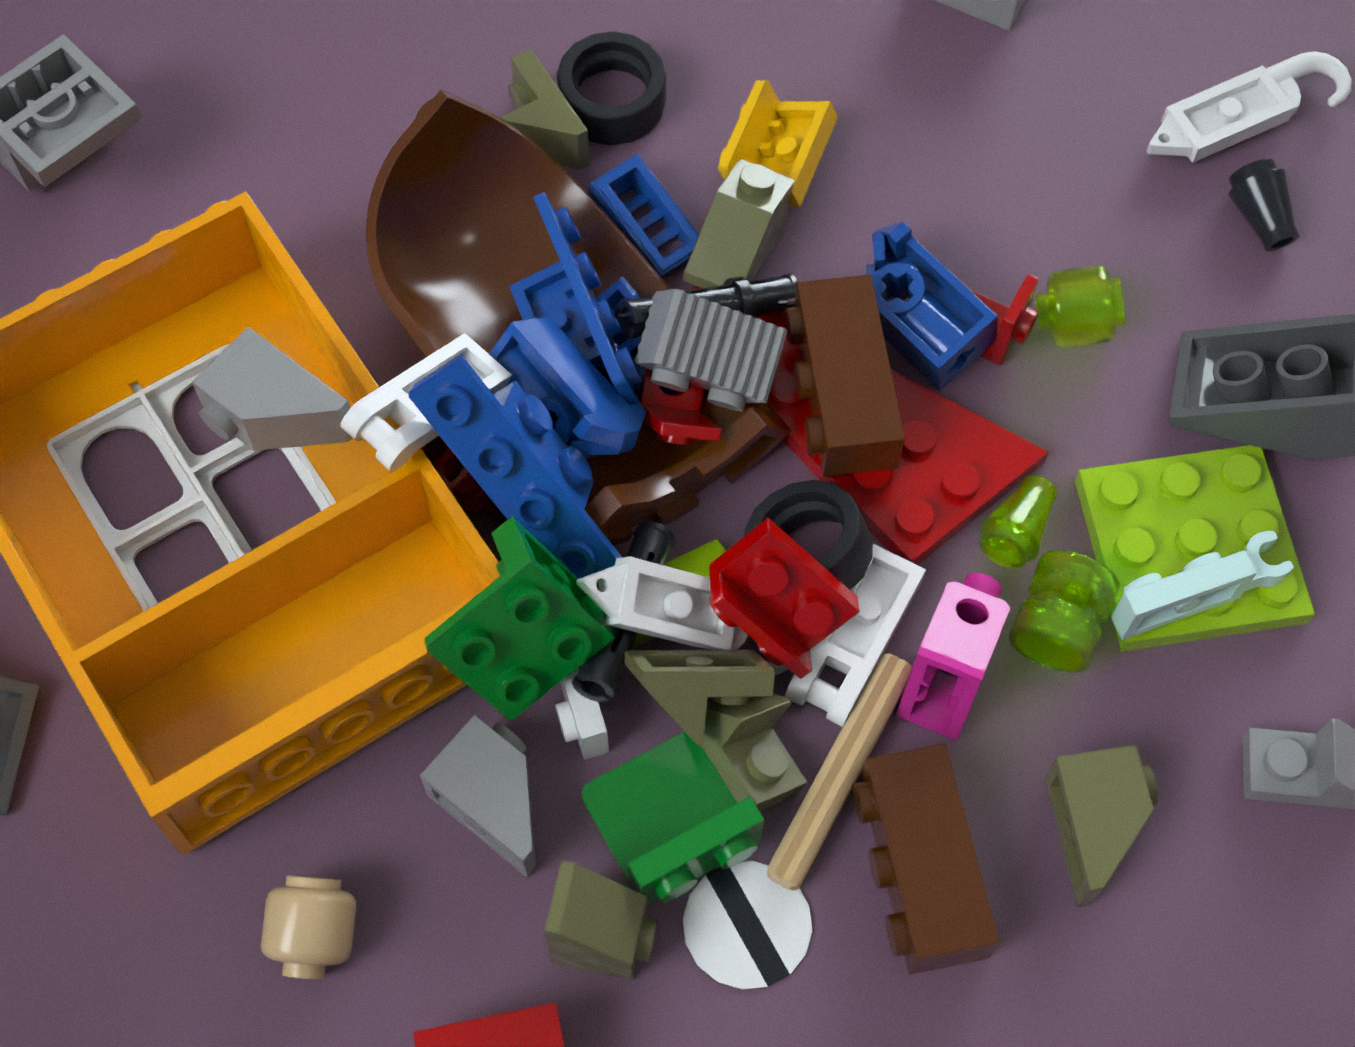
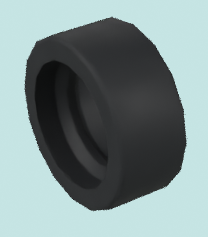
M616 31L591 34L574 43L561 58L557 72L558 88L588 130V140L590 142L607 145L633 142L650 133L661 120L666 103V73L662 58L651 44L633 34ZM616 70L628 72L641 79L646 89L639 98L626 105L608 107L594 104L583 98L579 94L578 87L586 78L598 72Z
M819 480L791 483L771 493L754 509L744 529V536L767 518L773 521L787 535L810 522L826 520L840 523L844 530L837 545L817 561L850 590L864 577L872 560L873 537L852 495L837 484Z

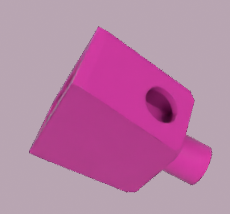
M971 573L965 577L963 584L956 581L947 583L916 655L896 717L955 741L958 740L1010 610L1008 603L999 599L1002 587L993 577L983 573ZM941 670H944L956 676H949L943 673Z

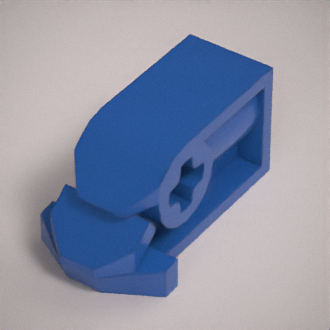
M899 222L876 230L872 234L874 264H866V275L871 274L884 338L934 387L941 391L996 341L998 316L912 236V229L904 222Z
M550 316L514 321L509 324L489 353L491 357L512 374L507 385L516 380L528 396L533 395L537 397L548 410L552 419L553 429L568 447L574 446L586 459L598 455L621 454L632 451L646 415L643 407L639 403L629 405Z

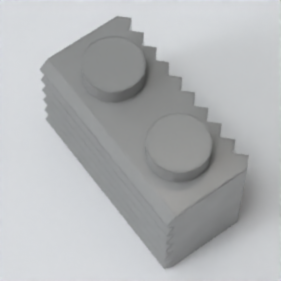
M669 289L657 291L652 298L653 304L649 309V317L645 321V329L641 334L642 341L638 345V353L634 358L635 365L653 371L651 382L681 392H687L689 384L709 390L707 397L709 403L734 411H743L745 403H767L787 329L754 318L751 315L743 314L740 311L732 310L729 307L721 306L718 303L710 302L705 298L697 297L695 294L686 293L684 290Z

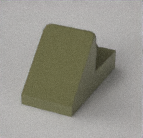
M530 48L511 57L513 83L508 85V91L516 109L502 115L500 118L529 138L560 166L580 170L590 165L588 130L535 53Z
M625 650L624 664L699 747H702L704 742L707 697L719 704L743 705L749 702V697L773 696L775 670L755 650Z
M774 693L773 696L749 697V702L743 705L719 704L707 697L702 747L736 802L738 803L751 796L759 811L796 796L808 783L772 728L791 705V701L787 697Z

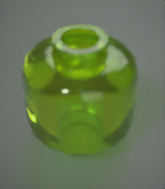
M1103 265L1054 271L1047 280V293L1035 294L1036 310L1039 311L1037 317L1039 330L1051 329L1053 339L1060 347L1068 348L1106 343L1115 337L1117 326L1126 325L1121 277L1111 278L1110 272Z

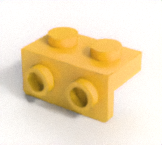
M756 80L746 103L743 104L740 110L739 119L728 144L720 155L718 170L724 181L739 159L766 166L776 173L795 180L789 207H801L838 119L831 101H779L768 80Z

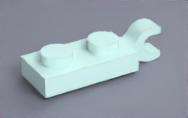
M1263 531L1255 534L1243 551L1223 558H1221L1218 552L1208 553L1188 563L1183 568V572L1163 579L1159 573H1151L1129 583L1124 588V594L1111 616L1121 639L1124 640L1240 599L1242 594L1249 589L1260 586L1272 587L1283 582L1294 568L1291 561L1282 562L1279 565H1269L1259 555L1260 552H1265L1274 545L1278 539L1275 531Z

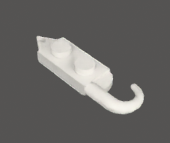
M1314 51L1298 54L1266 69L1262 65L1167 106L1161 120L1163 123L1151 139L1146 152L1147 154L1187 156L1194 163L1289 121L1290 117L1296 113L1301 99L1299 87L1295 80L1312 73H1321L1329 76L1336 84V91L1328 98L1327 104L1330 107H1336L1344 102L1351 92V76L1348 69L1337 58L1327 53Z
M634 557L616 558L615 566L577 580V585L607 615L605 625L706 650H737L748 637V634L738 626L735 628L727 626L715 614L709 600L710 578ZM597 582L599 583V589L596 587ZM770 661L767 662L775 670V675L788 670L783 664L776 666Z

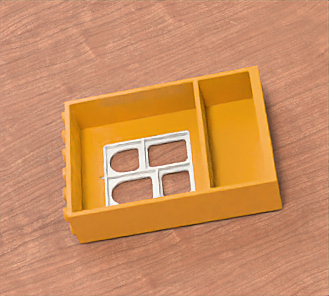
M246 191L228 201H220L213 204L203 214L172 230H164L157 233L149 242L116 259L101 262L91 272L60 288L43 292L33 302L0 318V553L148 814L182 856L465 687L466 683L428 653L424 639L501 576L496 567L497 559L421 448L418 449L404 465L396 471L390 472L375 458L377 450L365 439L355 441L352 438L349 442L280 448L321 511L253 550L250 548L215 492L213 482L222 473L264 450L253 451L238 438H234L207 454H193L178 433L173 420L175 405L182 393L193 386L192 381L248 327L348 400L350 408L359 400L378 389L379 386ZM390 416L383 419L394 430L401 427ZM115 429H135L145 433L157 445L183 488V495L177 502L125 530H117L110 524L85 482L82 472L83 455L90 444L102 434ZM192 522L204 523L229 564L158 603L137 569L135 557L141 550Z

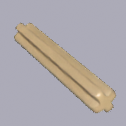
M889 653L880 657L768 865L767 876L776 884L796 891L803 883L848 798L853 784L857 781L866 759L869 758L905 690L912 670V666L907 661Z

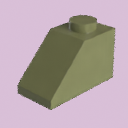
M739 159L716 192L684 271L683 281L700 288L723 285L726 279L738 276L744 277V280L752 281L783 233L795 180L776 173L766 166Z
M1137 745L1056 757L1045 777L1077 907L1091 905L1099 895L1152 814L1153 806L1157 804L1158 792L1153 771L1148 765L1142 766Z
M561 860L544 930L551 962L553 964L633 980L637 960L650 962L656 937L658 921L647 919V896L576 863Z

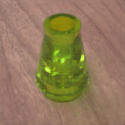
M1030 475L1025 477L1019 488L982 522L980 527L982 536L980 537L979 544L983 553L991 561L1002 567L1016 569L1037 557L1052 505L1058 495L1054 485L1040 476Z

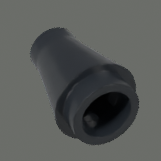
M1266 158L1249 163L1229 177L1232 189L1228 195L1259 236L1266 251L1281 249L1300 237L1294 222L1285 170L1277 168L1273 159Z

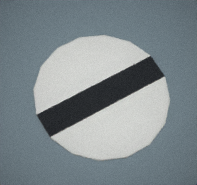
M745 861L728 869L720 867L706 874L690 893L683 915L685 944L697 966L717 982L742 990L769 987L789 976L805 957L812 934L810 907L800 888L792 891L773 882L767 876L768 865Z

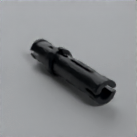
M790 273L753 281L744 280V277L738 276L726 279L723 285L687 290L685 292L695 294L697 297L705 298L710 302L718 303L721 306L729 307L732 310L757 318L785 313V308L794 307L795 301L789 302L788 299L795 298L798 280ZM653 296L634 299L625 298L620 301L618 309L621 312L628 310L630 312L618 314L619 325L625 338L635 339L642 336L641 334L645 329V321L649 317V309L653 304Z
M652 521L641 522L635 529L634 538L626 557H634L664 565L669 551L675 543V536L670 529L660 523ZM609 626L614 639L580 666L577 675L574 676L572 681L573 688L580 695L592 701H609L615 694L616 684L624 667L625 650L632 648L637 632Z

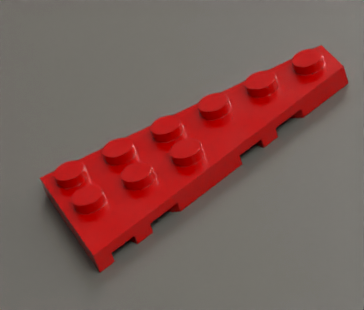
M695 286V287H693L691 290H693V289H701V288L698 287V286ZM785 313L757 317V319L764 320L767 323L785 328ZM786 335L767 399L770 406L792 430L782 441L821 481L835 483L852 495L869 531L895 555L916 565L920 564L1046 461L1049 451L891 369L905 437L898 468L823 477L819 454L809 455L806 445L804 421L805 417L812 416L809 398L799 399L796 390L794 365L795 362L802 361L799 344L789 345Z

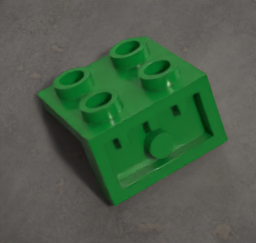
M512 516L491 533L502 559L496 564L501 576L424 639L428 653L508 719H514L614 639L609 625H605L606 618L603 611L577 585L579 578Z

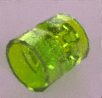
M1062 550L1046 552L1040 557L1028 587L1030 598L1022 602L1010 630V643L1024 657L1056 671L1076 673L1089 669L1102 634V629L1099 625L1108 620L1120 588L1117 576L1100 562L1076 552Z

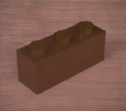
M871 274L797 282L794 307L785 308V328L788 330L786 334L788 344H799L802 361L795 362L794 373L798 398H809L812 416L805 417L804 421L806 445L809 455L819 454L823 477L898 468L905 437Z
M946 743L867 758L861 774V782L853 784V796L861 824L871 822L877 847L869 849L870 867L877 889H888L894 914L886 915L885 922L893 955L895 957L905 956L909 975L989 959L1000 941Z

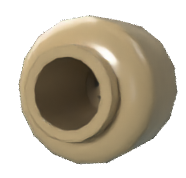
M287 875L285 886L275 887L268 893L264 913L261 951L267 958L283 962L282 976L324 979L326 965H339L349 959L352 951L356 900L353 895L341 890L342 879Z

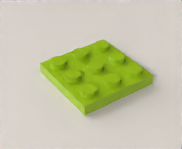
M1246 445L1080 469L1074 481L1111 616L1124 594V588L1132 581L1151 573H1159L1163 579L1183 572V568L1188 563L1208 553L1218 552L1221 558L1243 551L1249 540L1259 532L1275 531L1278 537L1271 549L1259 553L1261 559L1269 565H1279L1282 562L1291 561L1294 567L1286 579L1276 586H1260L1249 589L1242 594L1240 599L1122 640L1115 627L1121 652L1308 624L1315 615L1261 447Z

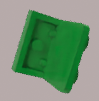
M685 731L588 782L582 789V801L630 888L647 896V905L658 899L661 903L669 902L683 895L696 885V878L719 865L722 869H728L750 857L758 849L757 844L761 843L764 818L751 796L737 803L703 747H699Z

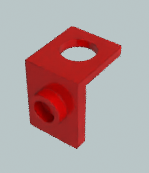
M1027 274L1010 307L971 290L998 316L997 339L980 355L981 357L1001 366L1014 341L1022 345L1026 342L1039 314V311L1030 307L1039 278Z
M644 368L639 395L641 405L646 411L643 421L657 432L658 439L680 445L694 444V439L720 441L722 428L700 412L703 388L689 384L687 392H679L677 394L664 393L659 385L650 381L653 371Z

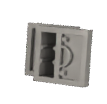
M62 34L0 77V163L31 192L41 184L44 187L51 184L137 123L142 117L137 104L67 36Z

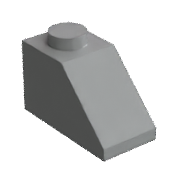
M250 327L244 330L192 381L203 407L199 411V416L203 422L220 438L229 441L235 436L253 451L349 442L352 439L340 426L342 419L350 409L348 400Z
M474 715L420 774V778L429 798L528 878L536 869L530 775L526 756L523 754L526 746L516 734L503 724L497 722L490 728Z

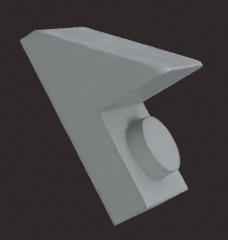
M1330 718L1316 734L1250 727L1243 734L1244 799L1355 809L1354 728L1339 719Z

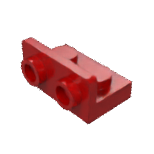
M769 518L765 519L709 564V600L715 614L727 626L732 628L738 626L754 639L762 654L772 664L776 666L783 664L800 679L812 671L810 649L860 612L858 597Z

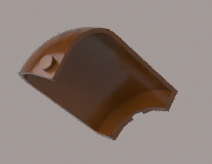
M442 89L433 99L427 101L419 109L416 119L401 135L384 160L371 192L366 220L367 255L375 284L391 312L426 357L464 333L489 354L509 324L522 320L509 286L560 261L533 198L542 192H545L555 210L565 206L568 209L581 236V240L572 244L577 255L583 252L587 253L601 282L600 286L592 289L595 298L622 276L641 298L654 296L657 291L671 289L595 199L552 157L517 129L493 113ZM628 310V311H622V312H620L619 314H623V313H624V314H627V313L629 312V310ZM627 338L623 339L617 346L621 345ZM606 368L599 370L614 387ZM634 386L635 391H636V393H637V395H638V398H639L640 392H639V391L637 390V388ZM704 389L700 412L722 428L720 441L694 439V444L692 445L665 442L658 439L657 432L643 421L632 451L621 454L598 455L586 459L590 465L594 482L584 510L613 546L625 543L634 534L631 528L639 525L641 522L653 519L654 522L666 525L698 507L699 500L695 496L696 493L716 481L722 475L730 483H733L774 449L792 430L768 402L745 403L743 411H734L709 403L707 401L709 390Z

